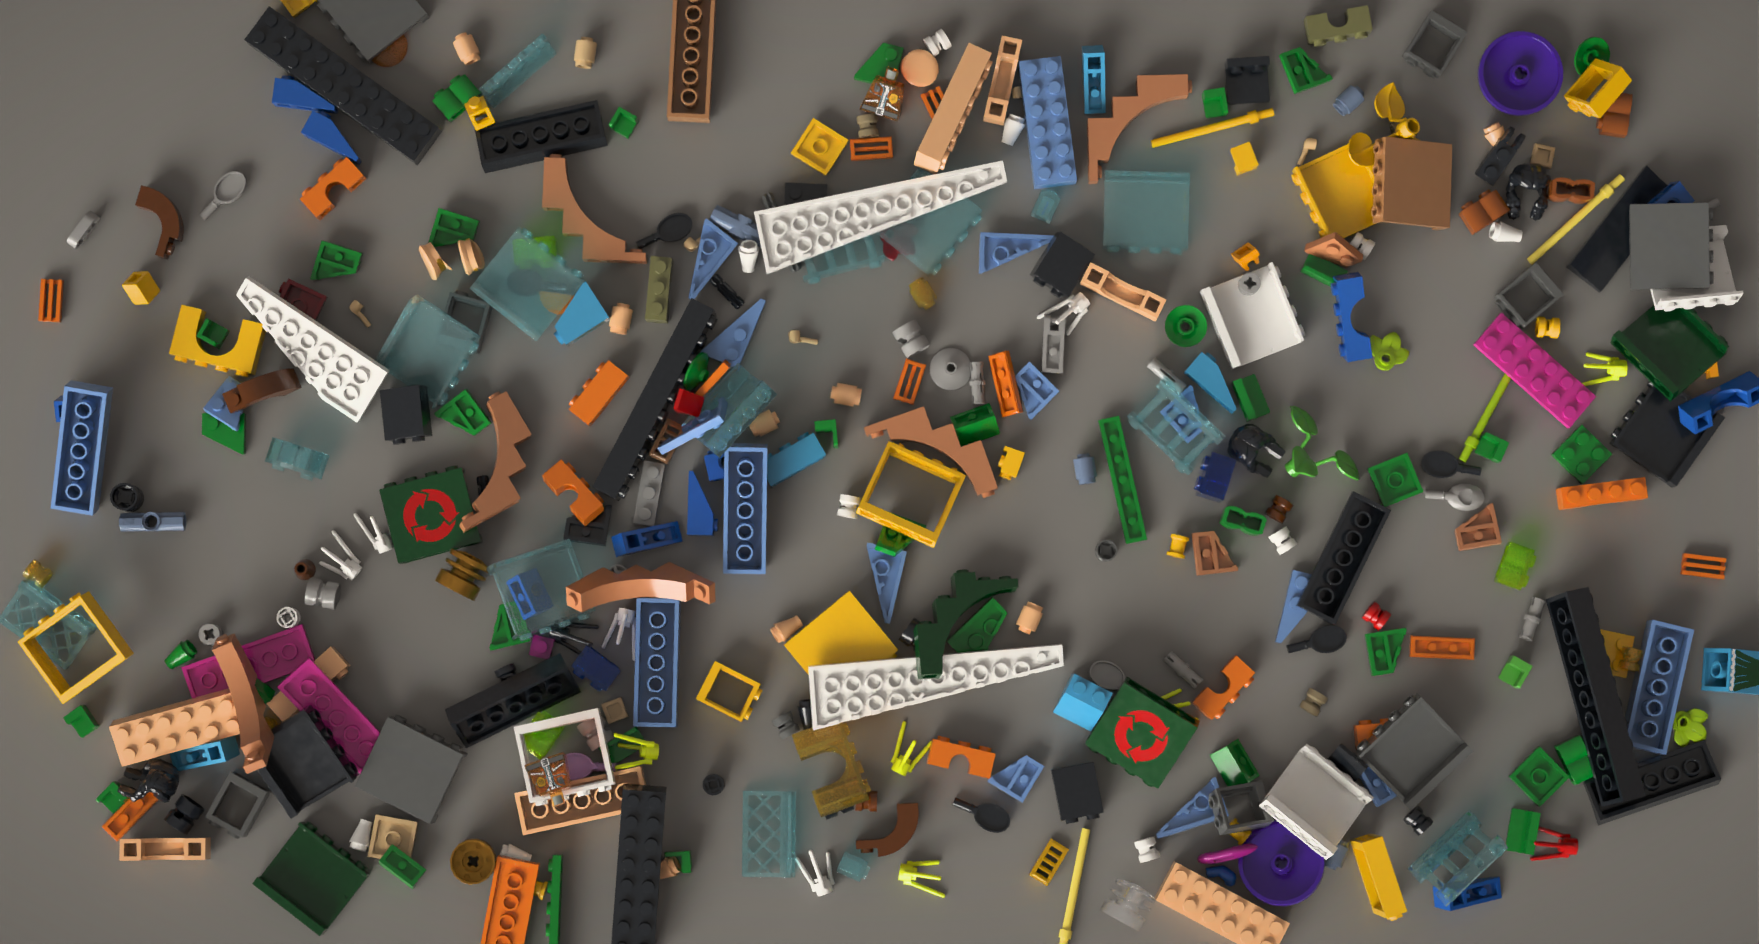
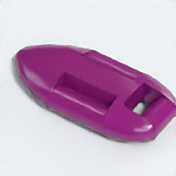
M1248 843L1200 854L1197 861L1201 864H1217L1239 859L1254 852L1258 846Z

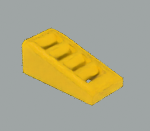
M1050 838L1029 875L1048 886L1069 849ZM1051 846L1061 851V855L1059 856L1049 850ZM1048 853L1052 857L1056 858V863L1046 858V854ZM1042 861L1051 865L1053 868L1051 870L1047 869L1046 867L1041 865ZM1038 868L1048 874L1047 878L1036 872Z

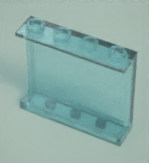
M918 168L910 179L934 174ZM965 198L874 234H878L925 272L929 278L931 274L935 276L942 268L940 263L945 257L949 259L956 250L953 248L958 241L962 243L969 235L967 230L970 226L973 225L975 227L982 219V216H980L982 209L968 198Z
M1105 170L1102 249H1107V252H1119L1120 249H1128L1129 253H1140L1141 250H1149L1151 254H1160L1164 250L1170 251V254H1183V251L1188 249L1190 173Z
M518 227L470 289L537 341L585 280L582 278L584 275L576 268L570 269L566 265L567 261L558 254L554 256L549 252L550 247L544 242L540 241L538 243L532 238L534 235L529 230Z
M417 294L408 301L375 361L389 369L391 375L408 386H427L428 399L434 403L431 408L435 409L440 405L443 406L449 399L450 395H448L450 388L453 389L459 382L457 376L460 371L463 372L469 364L467 359L470 354L473 355L478 349L479 344L477 342L481 336Z
M737 363L704 399L700 412L702 413L705 409L714 410L718 407V400L724 397L728 403L724 422L719 428H712L706 431L702 437L695 439L720 458L777 394L763 380H758L742 365ZM690 415L681 426H685L696 417Z
M570 539L493 563L487 567L489 576L494 575L515 633L512 637L513 640L520 638V641L532 638V634L539 632L540 635L552 631L551 627L559 625V628H563L572 624L571 620L577 618L579 622L591 618L590 614L596 611L595 607L580 612L567 606L566 586L584 577Z

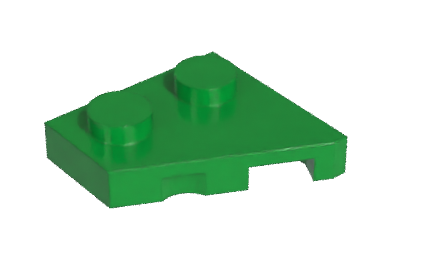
M882 43L858 70L854 79L874 85L877 83L878 86H881V83L882 85L884 84V87L886 85L891 89L894 85L890 84H895L896 76L894 80L886 78L887 71L898 72L904 48Z
M1300 47L1279 55L1294 94L1330 82L1333 79L1330 74L1327 75L1318 67L1319 64L1309 58L1307 53Z
M438 208L429 242L434 247L456 244L458 240H466L468 238L474 241L480 220Z
M321 240L310 279L317 280L357 273L363 253Z
M468 389L462 391L434 413L438 418L450 422V424L465 430V432L476 436L492 424Z
M202 413V435L245 455V413H242L240 416V427L237 432L210 414Z

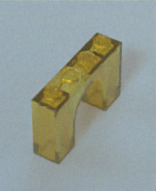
M841 722L837 725L813 730L811 727L792 734L801 761L825 752L837 753L846 760L845 772L838 781L811 791L821 817L870 800L867 793L871 791L867 779L862 780L861 773L864 772L860 760L856 761L854 754H857L854 742L849 743L847 738L848 735H851L847 723L842 724Z

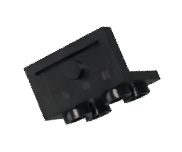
M1269 56L1229 58L1226 60L1225 76L1228 105L1266 103L1270 101L1267 69L1270 65Z

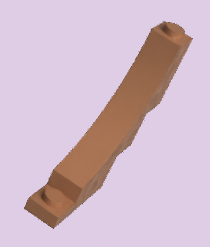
M1188 74L1137 75L1136 96L1112 97V118H1088V184H1097L1098 178H1102V166H1098V163H1108L1111 151L1118 137L1136 117L1156 105L1173 100L1187 99L1188 93H1192V80H1188Z
M550 154V157H544L542 208L544 211H563L562 234L570 237H583V261L647 264V254L643 253L642 249H630V252H627L626 241L606 233L583 213L572 194L566 158H562V155Z
M498 391L488 397L489 401L486 407L495 427L497 457L488 485L472 505L476 514L470 512L462 517L463 521L459 526L463 533L519 503L521 499L510 481V478L523 472L526 468L515 447L529 440L532 434L506 391L503 393Z
M924 406L864 427L866 436H871L872 439L883 436V431L887 430L890 441L915 442L943 453L965 473L973 485L977 496L982 495L983 498L994 495V490L998 489L981 440L961 447L953 423L932 430Z
M671 562L653 571L634 565L619 574L602 567L566 586L567 606L580 612L612 601L642 597L668 598L684 602L697 598L709 605L716 601L714 582Z
M235 633L229 636L225 634L215 640L212 651L221 667L233 699L240 731V748L246 757L243 768L246 774L267 766L275 736L263 716L266 705L255 687L257 674Z

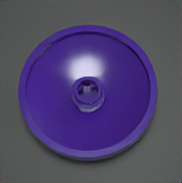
M1526 31L1510 32L1498 37L1484 51L1478 66V82L1484 97L1496 109L1515 116L1531 115L1547 107L1559 93L1563 82V65L1557 50L1545 38Z
M1277 820L1266 828L1254 829L1243 843H1252L1258 846L1254 852L1238 859V867L1246 888L1260 901L1273 906L1294 905L1311 896L1321 883L1325 870V859Z

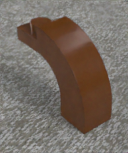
M141 185L135 206L154 212L160 218L162 234L155 255L168 260L169 255H172L175 249L173 241L182 242L184 226L181 214L175 204L165 195L155 189Z
M288 368L245 381L222 395L229 412L236 413L259 401L276 396H285L302 387L294 368Z
M918 802L898 803L897 823L894 830L888 836L880 839L856 840V849H861V853L874 852L873 848H878V857L895 853L904 847L912 838L918 824Z

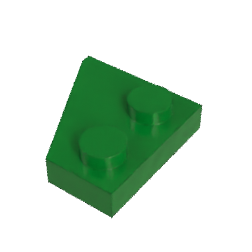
M899 516V517H901V518H903V519H905V520H908V521H910V522H912V523H914V524H917V525H919V526H921V527H923V528H926V525H924V524H921V523H918V522H916V521L910 520V519H908V518ZM883 525L875 550L895 557L915 539Z
M515 602L499 605L497 620L493 630L494 633L489 647L490 651L530 642L526 620L522 619Z
M1406 628L1365 634L1371 676L1394 673L1396 661L1402 648L1403 638L1406 635Z

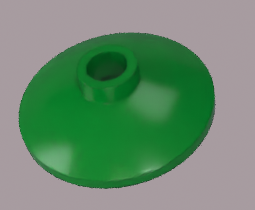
M1590 37L1579 45L1575 53L1574 65L1580 76L1595 58L1609 62L1610 49L1605 40L1599 37Z
M1181 305L1174 308L1168 314L1165 321L1167 337L1171 342L1180 347H1192L1198 344L1204 338L1207 331V321L1204 314L1198 308L1190 305ZM1182 324H1188L1189 330H1182Z
M699 353L688 367L684 378L685 390L692 391L701 381L705 382L709 376V371L707 370L709 356L707 353Z

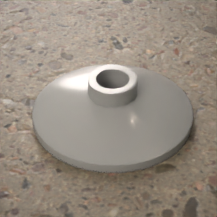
M946 348L939 351L930 363L931 378L937 386L945 390H956L963 387L971 376L968 356L955 348ZM948 365H954L955 370L949 372L947 370Z

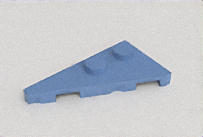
M707 218L704 220L688 297L690 300L691 298H696L738 244Z
M981 232L979 241V274L1050 243L1054 235Z
M760 299L702 349L701 352L707 353L709 358L721 363L726 359L731 364V367L739 369L766 300Z
M721 397L718 400V407L714 410L705 409L700 413L699 417L692 419L681 428L682 434L673 439L670 437L658 446L659 452L663 455L693 438L702 437L706 431L712 428H719L725 420L728 405L725 398Z
M867 542V550L884 622L890 624L907 551H901L894 557L875 550L876 544Z
M1292 570L1275 642L1282 643L1308 612L1296 605L1311 574Z
M1216 777L1212 778L1205 787L1156 833L1157 839L1214 822L1215 816L1213 809L1209 806L1208 799L1212 791L1220 788ZM1222 798L1227 817H1229L1224 799Z

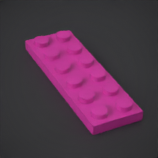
M1502 312L1498 314L1473 344L1567 429L1574 424L1596 397Z
M303 624L242 645L246 656L257 674V678L263 683L291 674L309 657L315 662V657ZM215 655L181 667L192 699L229 688Z
M309 657L286 677L277 688L299 711L311 705L313 709L320 713L324 725L331 729L333 738L337 744L344 748L345 756L350 762L355 764L357 771L361 774L380 731Z

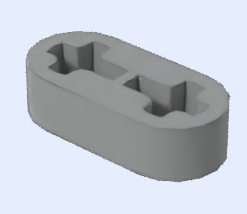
M89 211L70 234L67 243L75 249L82 246L99 223L100 217L94 212Z

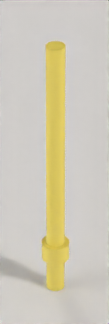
M1619 174L1609 184L1602 186L1599 189L1600 192L1527 258L1528 262L1533 265L1598 204L1614 194V190L1625 181V178Z
M1082 828L1063 927L1060 929L1058 936L1060 937L1059 944H1068L1069 939L1071 940L1073 931H1071L1090 829Z

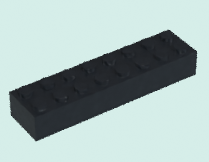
M636 784L623 785L611 944H655L667 787Z

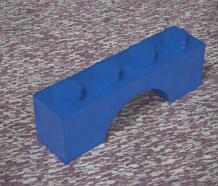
M1359 272L1333 276L1334 283H1331V291L1333 296L1336 295V303L1333 304L1335 316H1338L1339 324H1336L1337 335L1341 336L1342 344H1339L1340 356H1343L1347 362L1372 358L1370 337L1366 333L1354 329L1351 324V311L1354 305L1365 297L1363 278Z
M1748 371L1679 405L1680 423L1694 434H1697L1713 426V415L1724 407L1744 406L1750 408L1758 404L1759 378L1751 371Z

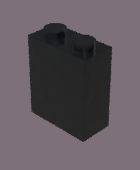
M1056 232L1030 273V276L1034 278L1033 282L1041 287L1047 286L1052 289L1050 293L1057 298L1069 297L1095 254L1064 233Z
M412 385L380 390L385 441H393V445L405 444L408 439H412V442L425 441V437L432 436L427 386Z
M1094 762L1051 770L1061 821L1065 820L1066 824L1079 822V817L1086 816L1087 820L1100 818L1099 814L1104 813Z

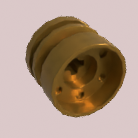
M451 549L450 554L457 557V560L454 562L446 558L445 561L452 566V569L450 571L441 568L435 581L475 601L481 589L473 582L475 579L485 581L486 578L478 573L482 570L489 574L491 569L475 556L465 551Z
M477 838L467 839L458 844L452 851L450 858V868L454 876L461 882L469 885L479 884L487 880L494 872L496 864V854L493 848L486 841ZM469 856H477L479 858L477 861L478 866H470L468 864L470 862Z

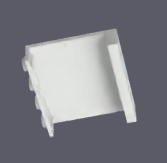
M1727 225L1709 226V229H1713V242H1709V250H1713V263H1709L1710 271L1714 273V283L1710 284V288L1650 289L1655 310L1672 311L1675 308L1692 309L1696 306L1733 305L1739 301L1744 293L1735 289L1723 241L1728 233Z
M1273 262L1265 267L1249 272L1256 274L1261 282L1260 288L1253 295H1243L1239 291L1238 282L1242 276L1200 291L1231 370L1304 341V329L1301 324H1297L1295 319L1297 317L1294 305L1289 304L1287 299L1289 292L1285 285L1282 286L1279 279L1282 277L1278 266L1274 267Z
M1306 744L1297 752L1259 806L1327 860L1337 851L1338 847L1336 846L1365 805L1372 801L1374 797L1369 794L1366 788L1356 784L1350 775L1340 771L1331 760L1325 759L1320 755L1315 747Z

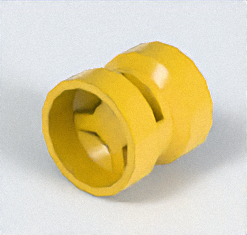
M1538 316L1535 323V336L1539 338L1549 336L1550 338L1558 339L1560 318L1552 317L1551 319H1546L1545 317Z

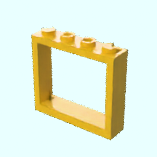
M888 441L856 513L934 548L966 475L957 471V468L944 466L937 459L930 460L924 457V454L919 451H910L901 443L896 444ZM890 455L955 484L934 532L868 503Z
M89 591L82 595L78 592L69 599L71 603L67 606L63 603L53 610L55 614L52 617L47 615L38 621L40 626L35 629L33 626L23 633L25 637L18 641L62 704L78 695L134 654ZM82 605L117 655L73 687H70L35 638Z
M1369 833L1349 840L1373 913L1391 921L1403 917L1402 913L1407 912L1383 837Z

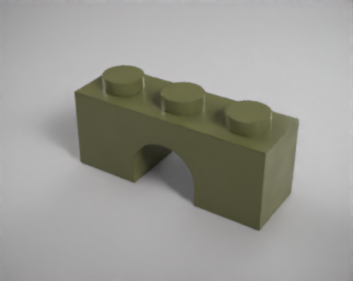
M1368 5L1347 9L1344 13L1346 24L1342 27L1331 25L1328 21L1327 13L1306 16L1303 22L1308 45L1314 44V47L1326 45L1328 41L1334 40L1335 43L1347 41V38L1355 37V39L1368 37V34L1373 30Z
M651 256L645 320L647 322L668 324L669 291L673 272V259L670 257Z

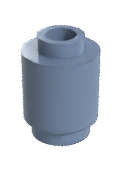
M1350 85L1335 99L1336 101L1333 103V106L1342 116L1353 112L1364 101L1363 96L1365 94L1358 86L1353 87Z
M1089 453L1077 455V459H1074L1073 462L1076 480L1079 481V485L1095 483L1097 472L1094 457H1090Z
M1341 840L1336 846L1338 849L1334 855L1325 860V866L1336 870L1337 867L1342 868L1349 851V843Z

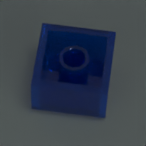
M1211 452L1208 456L1203 457L1200 466L1203 473L1202 476L1197 477L1194 485V490H1197L1196 496L1218 503L1222 502L1229 486L1236 459L1215 452Z
M588 645L585 646L571 665L574 668V674L581 679L587 677L592 681L590 685L599 692L602 690L608 691L622 672V669Z

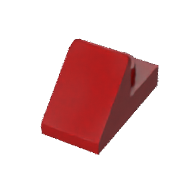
M679 388L673 409L679 414L684 415L685 413L699 417L704 397Z

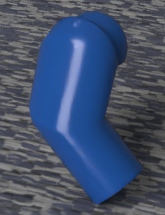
M1221 865L1206 868L1207 878L1220 877L1224 880L1226 886L1235 885L1236 874L1228 867Z

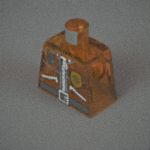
M888 67L884 77L876 75L860 106V110L895 121L899 120L902 111L904 84L896 81L899 73L897 69Z
M561 752L524 765L540 797L550 796L553 807L566 803L562 791L571 788L566 753Z

